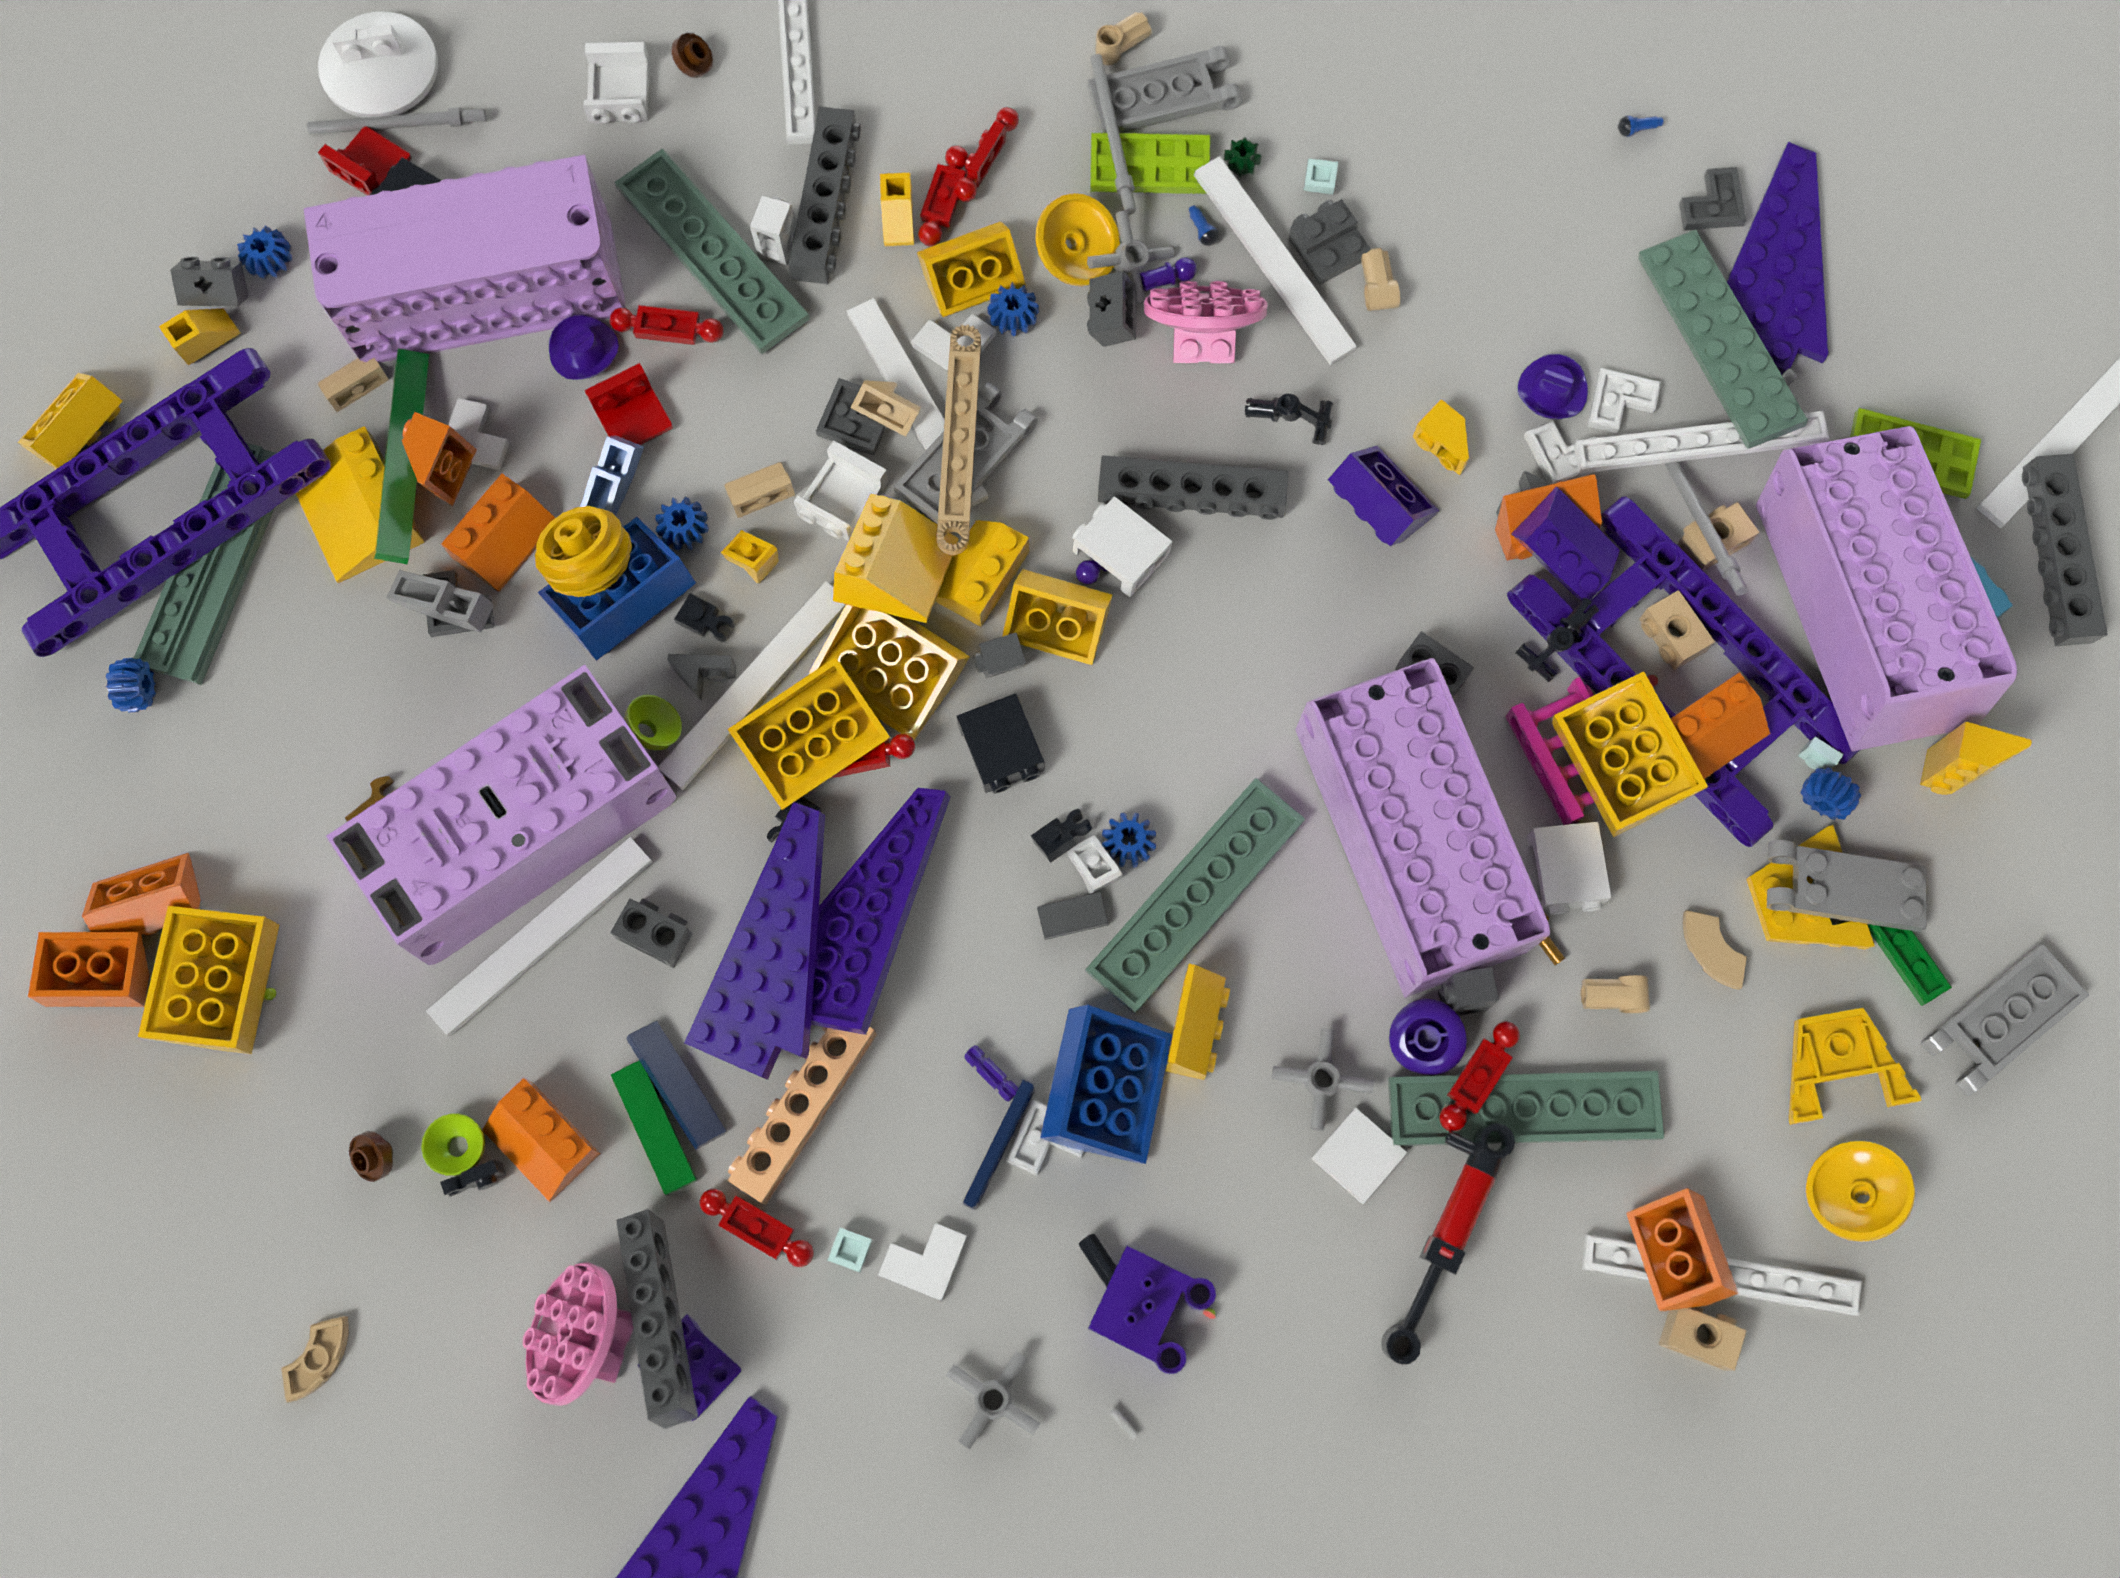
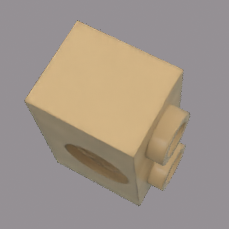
M1738 502L1728 508L1722 505L1709 514V519L1717 533L1721 536V541L1729 555L1749 545L1759 534L1758 529ZM1696 521L1683 529L1685 534L1677 543L1679 547L1703 571L1718 563Z
M1679 590L1648 607L1639 618L1643 632L1655 641L1659 647L1661 658L1667 664H1671L1674 670L1706 653L1715 643ZM1668 627L1678 630L1680 637L1673 636L1669 632Z
M1701 1306L1669 1310L1659 1341L1660 1346L1721 1370L1735 1371L1747 1331L1736 1326L1737 1320L1722 1314H1716L1715 1318L1703 1314L1704 1308ZM1700 1325H1704L1709 1330L1710 1337L1706 1344L1701 1343L1697 1337V1329Z

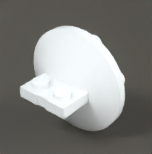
M381 11L356 16L340 25L334 32H331L321 50L318 62L319 78L331 101L343 111L361 118L404 115L428 94L434 84L438 71L437 52L426 30L407 16Z

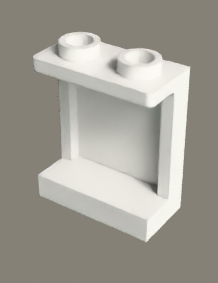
M585 43V55L589 68L587 100H584L583 107L589 122L604 124L613 121H625L628 123L648 121L650 59L645 43Z
M833 440L827 449L828 460L802 498L797 496L794 504L798 512L797 515L809 524L815 522L823 526L825 532L836 539L842 537L849 541L870 493L881 495L889 480L886 469Z
M1114 496L1107 505L1102 503L1095 510L1092 516L1093 519L1087 525L1082 524L1078 527L1072 537L1074 539L1072 551L1076 555L1081 551L1085 552L1122 581L1120 590L1128 597H1131L1169 556L1173 541Z
M1590 822L1539 827L1531 830L1527 835L1528 847L1534 848L1542 897L1540 904L1543 911H1549L1550 915H1561L1569 913V908L1582 907L1583 912L1602 909V905L1611 899V892L1599 823Z

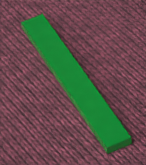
M398 348L396 353L374 559L408 564L417 478L402 443L403 428L406 422L412 419L414 412L421 415L424 413L429 354Z

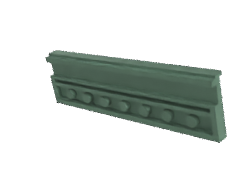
M247 443L260 464L276 454V452L265 450L261 446ZM217 463L200 502L203 500L208 501L228 488L227 485L231 479ZM274 509L166 580L134 659L148 662L151 671L202 685Z

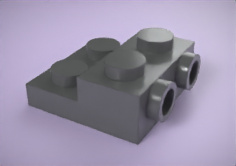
M1342 199L1335 203L1332 200L1325 201L1318 207L1317 213L1308 216L1306 213L1299 215L1292 222L1290 229V242L1320 285L1362 263V254L1371 250L1357 230L1358 221Z

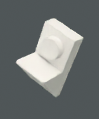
M1095 835L1067 851L1069 859L1083 877L1089 894L1118 881L1122 876L1121 870Z

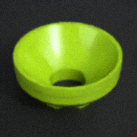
M655 695L639 696L629 704L624 714V721L646 749L654 751L666 749L674 744L681 735L682 722L677 710L661 697ZM638 725H648L653 731V737L642 735Z
M443 1115L433 1121L425 1131L421 1145L422 1155L426 1164L435 1172L446 1176L461 1175V1172L475 1167L481 1160L485 1151L484 1133L475 1120L466 1115ZM457 1137L465 1138L468 1143L467 1151L462 1156L454 1157L449 1150L450 1143Z

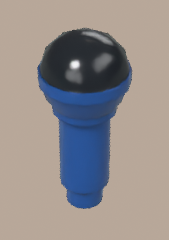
M1626 115L1619 120L1618 130L1621 135L1630 137L1638 131L1663 126V118L1657 116L1637 118Z
M1196 205L1191 206L1188 211L1198 229V240L1204 246L1215 244L1219 237L1218 230L1207 222Z

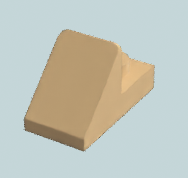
M864 380L851 408L906 437L921 407L893 393L897 385L895 382Z

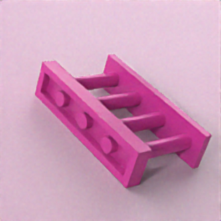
M1580 677L1574 679L1567 688L1570 695L1533 712L1527 710L1522 702L1511 707L1505 716L1563 825L1577 824L1584 817V807L1595 802L1589 791L1579 796L1572 794L1567 783L1568 779L1579 775L1573 763L1563 768L1557 766L1552 757L1553 751L1563 747V743L1558 735L1548 740L1542 738L1537 727L1539 722L1594 696L1591 688L1587 684L1584 685Z

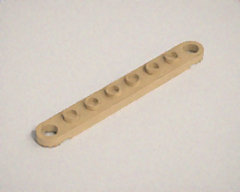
M968 324L955 327L950 336L937 544L940 550L948 555L962 553L969 543L981 335L978 329ZM962 336H970L974 342L970 347L969 345L962 347L957 340ZM950 532H956L961 535L962 539L957 545H949L944 540L945 535Z

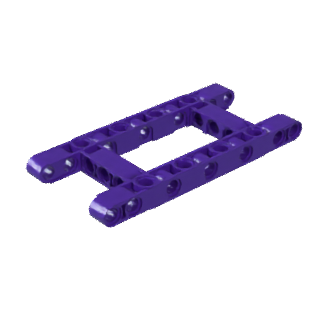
M245 348L236 352L0 507V559L2 560L36 538L67 590L66 593L28 617V621L21 628L22 634L36 656L46 657L58 652L328 472L331 462L318 442L311 438L303 439L299 442L298 440L294 441L260 464L226 413L265 387L264 384L270 378V370L255 349ZM200 431L202 434L200 436L201 440L214 452L216 456L214 460L231 479L227 485L228 488L208 501L203 500L173 520L174 523L154 537L150 535L120 555L118 561L101 571L69 519V516Z
M1622 496L1601 513L1602 525L1606 529L1605 533L1635 563L1590 600L1592 603L1583 613L1594 604L1598 607L1599 612L1583 627L1581 636H1575L1578 639V643H1573L1568 650L1557 652V654L1596 694L1612 687L1611 680L1621 683L1637 675L1599 635L1609 626L1613 627L1631 607H1637L1643 598L1654 588L1664 589L1669 595L1679 590L1713 640L1725 651L1723 654L1749 680L1753 679L1770 697L1768 699L1769 702L1763 707L1770 734L1711 774L1710 777L1713 784L1707 783L1708 788L1695 794L1700 802L1741 844L1753 847L1773 829L1774 825L1771 818L1767 815L1769 811L1735 777L1737 773L1793 724L1810 741L1817 737L1842 753L1843 756L1838 762L1839 764H1846L1860 750L1851 751L1833 703L1817 688L1815 683L1631 499ZM1658 558L1666 560L1668 565L1661 564ZM1532 574L1527 575L1507 592L1508 600L1512 606L1546 641L1547 636L1552 630L1564 627L1560 619L1562 617L1566 618L1573 611L1544 579L1540 580ZM1704 602L1709 604L1712 607L1713 611L1704 608L1702 603ZM1747 648L1755 650L1758 657L1752 656ZM1793 693L1799 695L1803 703L1796 701ZM1660 699L1671 719L1676 714Z

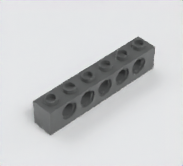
M819 106L788 265L792 280L828 285L829 274H834L836 255H833L834 248L839 247L841 241V229L838 226L839 221L844 220L846 215V202H843L844 194H849L851 176L848 175L849 167L854 168L856 150L853 149L854 141L859 142L861 125L856 123L854 110ZM824 194H831L828 197H822ZM820 220H826V222L821 224L816 223ZM813 247H822L819 250H811Z
M2074 454L2037 456L2022 467V483L2026 486L2029 497L2027 511L2032 517L2034 528L2032 539L2034 545L2037 546L2039 555L2038 571L2043 577L2045 588L2043 600L2049 610V632L2054 638L2055 646L2092 644L2108 634ZM2047 486L2052 489L2054 494L2048 491ZM2052 516H2054L2055 518H2057V520L2059 521V524H2057V523L2053 520V517H2052ZM2058 546L2064 550L2065 555L2059 551ZM2063 576L2069 579L2070 585L2065 582ZM2069 606L2075 610L2076 615L2071 613Z
M1102 455L1098 502H1103L1107 505L1115 496L1122 503L1135 505L1139 509L1162 507L1172 512H1181L1185 509L1197 510L1198 513L1205 515L1220 512L1228 513L1232 517L1255 515L1265 520H1274L1278 517L1283 518L1285 512L1288 471ZM1126 481H1134L1138 485L1133 488H1128L1124 486L1123 483ZM1163 483L1169 488L1161 491L1156 489L1154 485ZM1188 486H1195L1200 491L1197 493H1190L1186 491L1185 488ZM1221 488L1227 489L1231 494L1222 496L1216 490ZM1250 491H1256L1260 493L1262 497L1256 499L1251 498L1250 496H1248L1247 493Z
M646 1209L617 1219L616 1222L647 1418L658 1426L667 1429L696 1419L698 1415L665 1222L652 1211Z

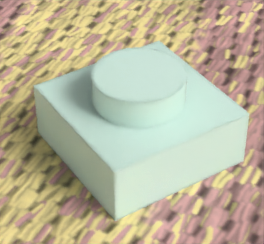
M1308 158L1304 191L1333 195L1338 162Z
M1814 737L1803 747L1798 756L1804 759L1810 768L1814 770L1822 768L1825 770L1826 768L1832 769L1835 767L1843 754L1817 737Z
M839 1228L828 1261L861 1273L873 1240Z

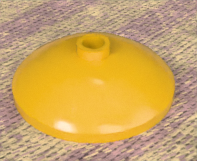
M1072 193L1056 198L1044 208L1037 222L1036 246L1043 264L1054 277L1069 285L1088 286L1090 285V279L1108 275L1114 266L1090 269L1087 264L1089 256L1112 254L1120 245L1117 225L1104 205L1090 196ZM1066 240L1071 242V249L1067 247Z
M1851 1141L1830 1148L1814 1162L1806 1181V1197L1814 1217L1826 1230L1843 1239L1866 1242L1884 1238L1898 1230L1906 1222L1914 1206L1915 1186L1908 1167L1893 1151L1872 1142ZM1861 1195L1870 1197L1866 1203H1859L1857 1201Z

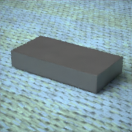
M1101 892L1037 907L1044 940L1108 926Z

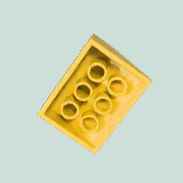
M365 426L335 439L323 449L331 462L330 469L323 476L296 493L337 583L385 562L384 560L374 559L385 459L377 442ZM414 520L410 549L424 543Z
M870 493L835 569L833 601L927 623L953 558V555L942 552L937 544L938 525L901 500ZM947 533L944 540L949 545H957L959 538L951 533Z
M846 604L809 673L811 674L836 657L876 717L899 733L907 734L915 740L957 681L970 656L914 620Z
M836 657L728 728V731L781 810H784L793 802H796L890 738Z
M1644 671L1555 714L1553 717L1552 725L1613 837L1650 820L1708 788L1707 783Z
M168 906L138 1037L212 1050L252 1054L280 925L264 916Z

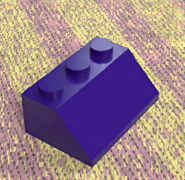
M1377 445L1350 453L1328 478V481L1334 486V492L1340 498L1347 500L1353 506L1355 514L1361 520L1368 522L1375 530L1377 538L1390 547L1405 541L1439 512L1437 507Z
M1555 487L1512 532V535L1565 588L1580 600L1583 597L1591 600L1610 580L1620 551L1558 487Z

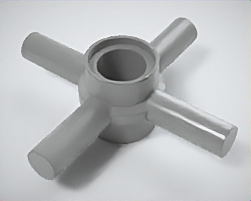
M1120 211L1115 214L1121 244L1112 254L1089 256L1087 264L1090 269L1114 266L1118 272L1123 271L1136 284V304L1145 300L1140 271L1144 268L1147 261L1172 258L1173 248L1165 246L1148 249L1142 241L1133 240L1128 212ZM1127 252L1133 256L1134 263L1129 260Z
M1321 1029L1318 1062L1313 1063L1307 1070L1273 1066L1272 1079L1303 1083L1307 1090L1314 1095L1310 1128L1312 1130L1324 1131L1327 1098L1335 1094L1338 1089L1372 1093L1374 1087V1080L1340 1075L1339 1070L1331 1063L1335 1030ZM1316 1072H1326L1331 1078V1085L1327 1088L1318 1086L1314 1080Z
M1016 1351L998 1380H990L983 1384L953 1364L946 1376L975 1396L974 1402L977 1413L958 1442L970 1449L988 1420L998 1419L1003 1416L1031 1435H1034L1041 1423L1012 1404V1395L1009 1390L1012 1382L1028 1359L1027 1357ZM990 1389L1000 1391L1003 1396V1404L998 1410H990L984 1405L983 1397Z

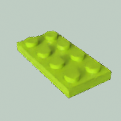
M1091 133L1090 192H1117L1115 185L1117 176L1107 133ZM1119 133L1128 175L1132 176L1135 190L1132 193L1207 194L1195 178L1194 173L1195 170L1210 162V135Z
M1862 408L1857 409L1854 414L1850 437L1912 426L1920 439L1942 492L1963 499H1967L1971 495L1981 439Z

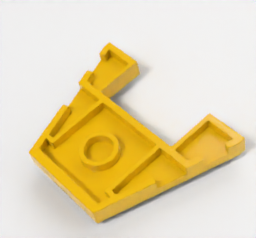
M1833 825L1826 827L1798 845L1843 853ZM1770 863L1746 879L1766 941L1805 945L1822 944L1840 948L1843 946L1857 947L1863 950L1875 946L1868 925L1865 923L1849 921L1832 925L1830 918L1768 909V889L1774 887L1793 889V865ZM1807 876L1808 883L1812 884L1813 879Z
M1864 1008L1801 1018L1794 1021L1788 1119L1790 1125L1823 1119L1815 1084L1877 1073L1887 1108L1922 1101L1917 1090L1912 1089L1904 1075L1906 1073L1901 1065L1894 1061L1885 1047L1887 1043Z

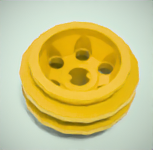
M592 506L576 507L560 514L541 532L536 544V568L555 592L575 597L592 596L610 587L624 573L630 560L631 538L622 527L620 520L611 511Z

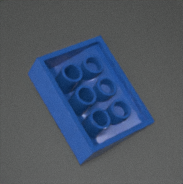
M635 517L623 526L631 538L630 560L624 573L610 587L597 594L585 597L567 596L555 592L549 584L538 591L542 599L596 661L696 584L681 559L638 517Z
M1090 1005L1069 1009L1040 1139L1073 1149L1146 1164L1173 1034Z

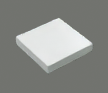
M1355 1107L1311 1159L1361 1204H1364L1407 1152L1401 1146L1393 1145V1139Z

